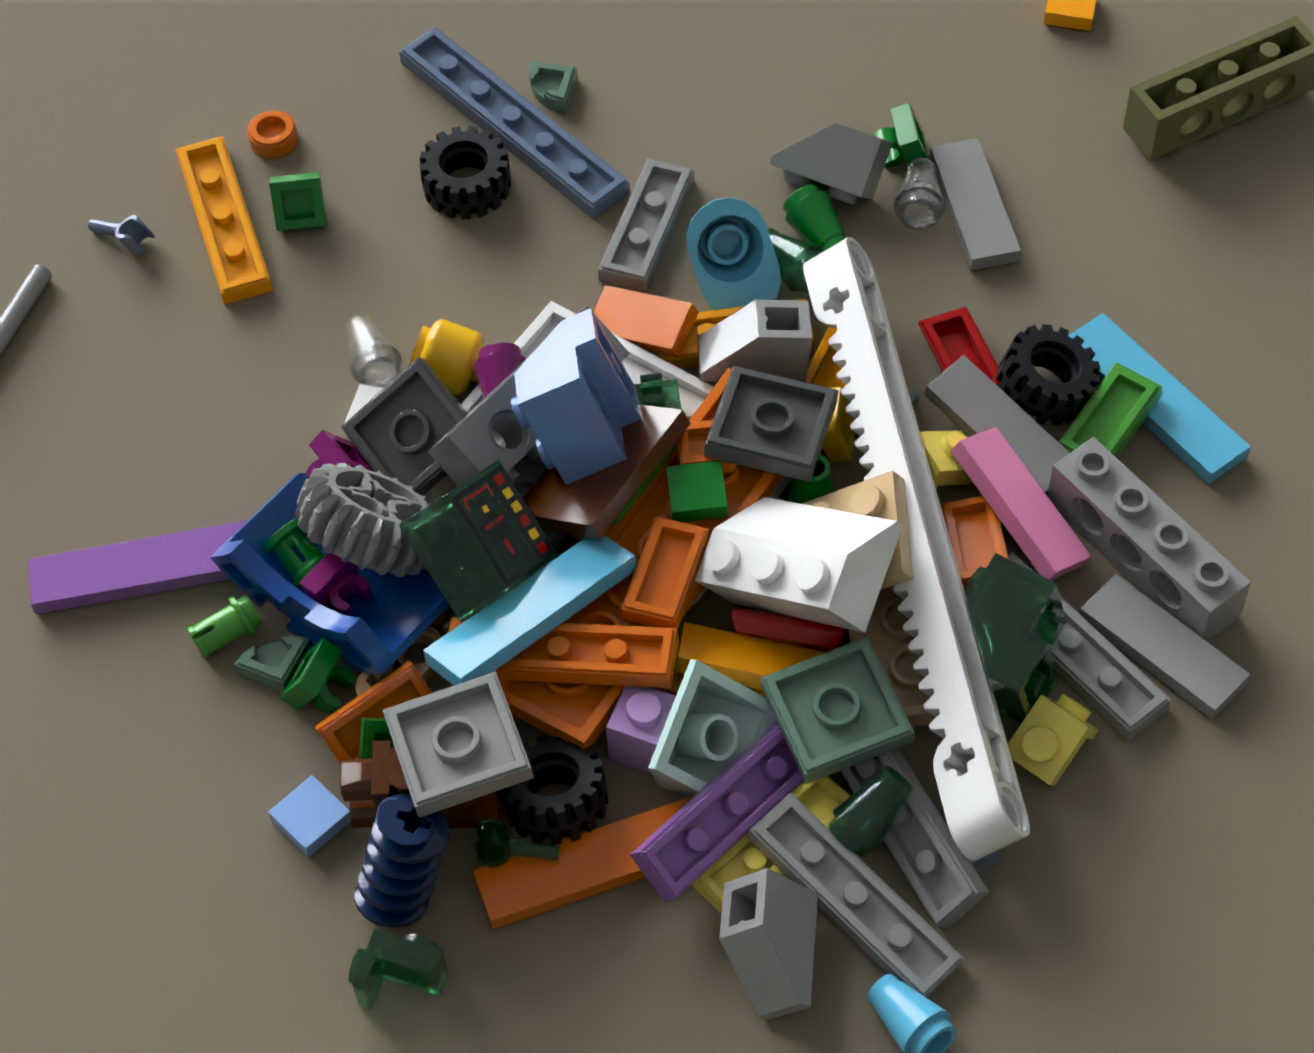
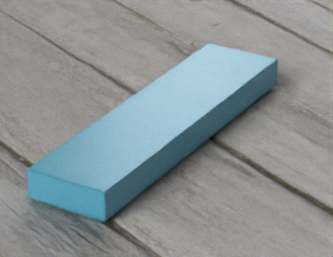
M1104 313L1069 335L1072 339L1078 335L1084 340L1082 347L1084 349L1091 347L1094 351L1095 356L1092 361H1099L1100 371L1097 374L1100 376L1099 384L1117 362L1162 386L1163 395L1142 424L1208 485L1248 458L1251 446Z
M605 535L600 540L584 538L424 649L426 664L453 685L494 672L635 572V555Z

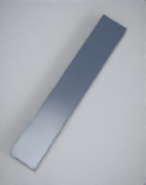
M437 27L432 28L399 51L400 61L405 67L480 128L492 132L494 139L499 137L507 150L592 219L598 217L630 193L629 180Z

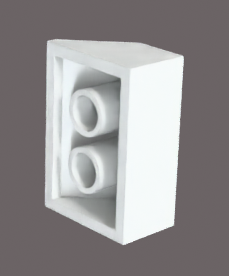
M763 497L713 529L694 581L732 604L865 633L903 525L898 521Z

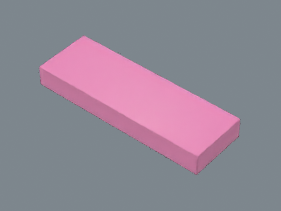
M997 427L962 439L951 450L953 456L1046 583L1082 567L1092 557Z

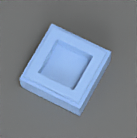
M313 775L268 811L271 822L308 858L351 822L350 810Z

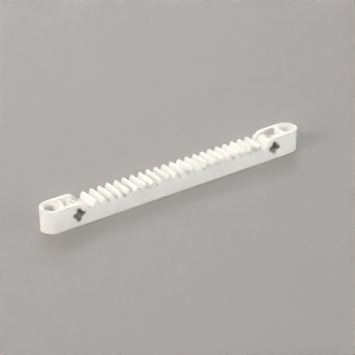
M847 237L805 262L803 265L804 276L817 319L830 328H837V332L828 340V343L837 351L832 357L833 362L842 368L837 373V378L846 384L841 393L851 402L846 407V412L855 418L850 424L851 430L860 436L854 442L855 446L864 453L859 462L860 465L870 471L864 477V481L893 470L905 482L913 579L896 584L893 587V591L904 599L898 606V610L909 618L903 625L904 631L914 637L908 644V648L920 657L913 664L915 671L925 677L918 684L919 690L930 696L923 704L924 709L936 717L929 724V728L932 732L943 738V741L937 747L933 759V768L946 821L957 847L969 860L976 861L1026 838L1030 834L1029 818L990 685L991 683L988 679L989 676L986 673L987 669L984 666V658L979 646L980 644L977 641L976 631L974 630L975 626L971 620V612L969 613L970 609H968L969 605L875 271L861 245L852 237Z

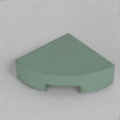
M530 61V87L536 99L553 111L567 114L578 79L577 67Z
M297 635L281 636V640L266 643L258 648L252 646L243 652L234 663L236 674L283 692L304 654L312 648L310 639Z

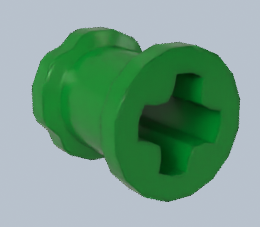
M296 518L272 534L264 543L262 549L267 555H275L293 577L292 585L301 591L299 583L327 554H323L319 547L307 538L308 534L298 527L299 520ZM292 547H297L306 558V562H302L292 550Z

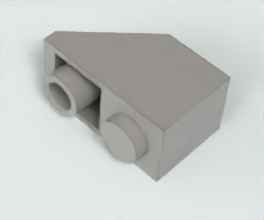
M834 123L773 154L769 165L783 169L781 179L802 187L810 185L812 180L829 186L827 193L830 197L855 205L858 196L873 200L893 142Z
M755 299L699 335L700 381L718 382L728 367L732 369L733 366H738L806 382L812 343L809 301Z
M769 868L724 883L719 940L757 1016L766 1021L811 1007L818 893Z

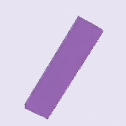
M246 521L28 559L31 606L35 615L230 580L210 557Z
M778 723L773 725L629 854L664 902L674 901L744 837L755 824L804 781Z

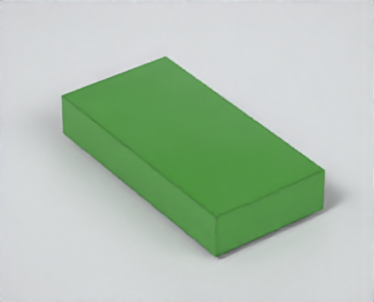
M1116 362L1059 443L1071 453L1094 437L1118 458L1163 395L1162 386Z

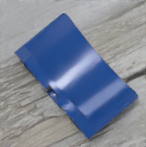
M305 473L296 474L238 529L210 559L258 607H261L268 600L279 611L290 618L291 621L286 625L290 633L309 638L312 647L325 638L343 650L341 653L342 657L340 658L343 665L360 672L383 675L468 587L469 581L464 576L453 575L450 579L429 572L430 568L421 570L419 575L405 574L404 577H397L390 572L380 575L372 569L364 568L361 570L356 565L359 575L366 578L369 582L373 598L367 601L362 596L353 594L346 602L351 606L354 617L338 613L318 603L303 593L302 590L300 591L292 585L293 577L275 555H267L262 549L264 543L272 534L288 522L296 519L297 499L305 480L309 479V476ZM315 543L323 552V554H328L323 551V546L321 544ZM292 547V550L302 562H306V558L297 547Z

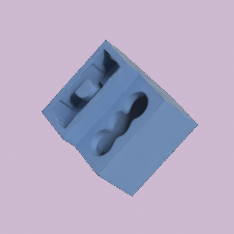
M590 308L561 321L514 373L517 394L516 397L511 399L514 414L523 429L530 427L533 429L538 438L535 442L543 464L548 470L556 468L566 485L626 460L622 427L641 420L637 389L593 310Z

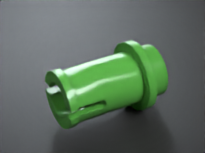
M246 595L238 600L233 596L228 598L230 602L228 606L194 626L186 628L204 659H207L212 653L246 633L252 637L256 634L254 628L263 624Z

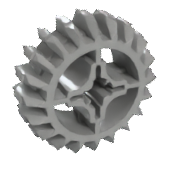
M338 463L337 465L323 464L321 468L313 469L309 479L305 480L301 489L295 517L299 520L298 527L303 532L308 533L307 538L311 542L321 544L325 553H333L342 558V562L356 564L361 570L364 568L372 569L380 575L390 572L397 577H404L405 574L419 575L421 570L428 569L433 558L441 521L443 520L441 511L436 506L431 505V500L427 496L416 493L415 487L402 484L398 481V478L385 476L380 470L374 472L365 469L362 465L351 467L346 463Z

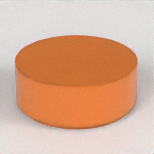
M282 111L263 112L255 116L247 128L251 149L263 158L275 159L286 156L295 149L298 143L295 121L289 114Z

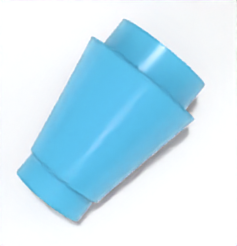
M893 974L881 977L869 990L867 995L868 1002L874 1007V1010L903 1053H945L953 1043L957 1029L950 1023L951 1014L903 981H899Z

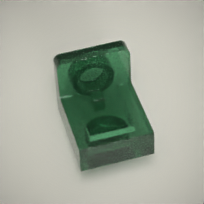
M374 930L367 948H359L355 953L350 966L348 980L353 986L358 1005L371 1010L384 979L441 995L449 973L443 949H440L432 940L417 934H407L402 938Z

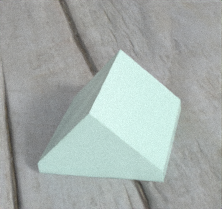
M690 659L648 767L658 786L687 797L699 793L777 723L767 699L706 664Z

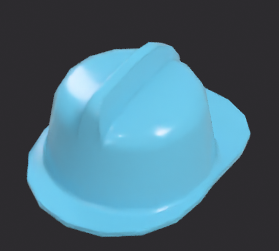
M731 197L715 199L701 207L690 221L686 238L689 257L700 290L708 305L714 310L746 306L755 299L775 300L781 284L780 267L767 225L759 211L748 202Z

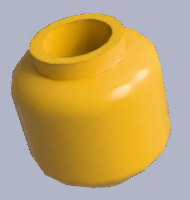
M445 319L437 320L431 328L423 325L410 364L418 357L427 360L451 393L460 395L468 389L470 382L479 384L474 364L479 359L480 349L483 348V336L478 331Z

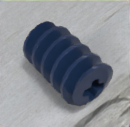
M396 794L385 798L377 807L371 837L368 840L362 870L359 873L354 893L357 910L368 921L380 927H405L420 920L427 911L450 832L447 818L441 810L418 818L410 794Z

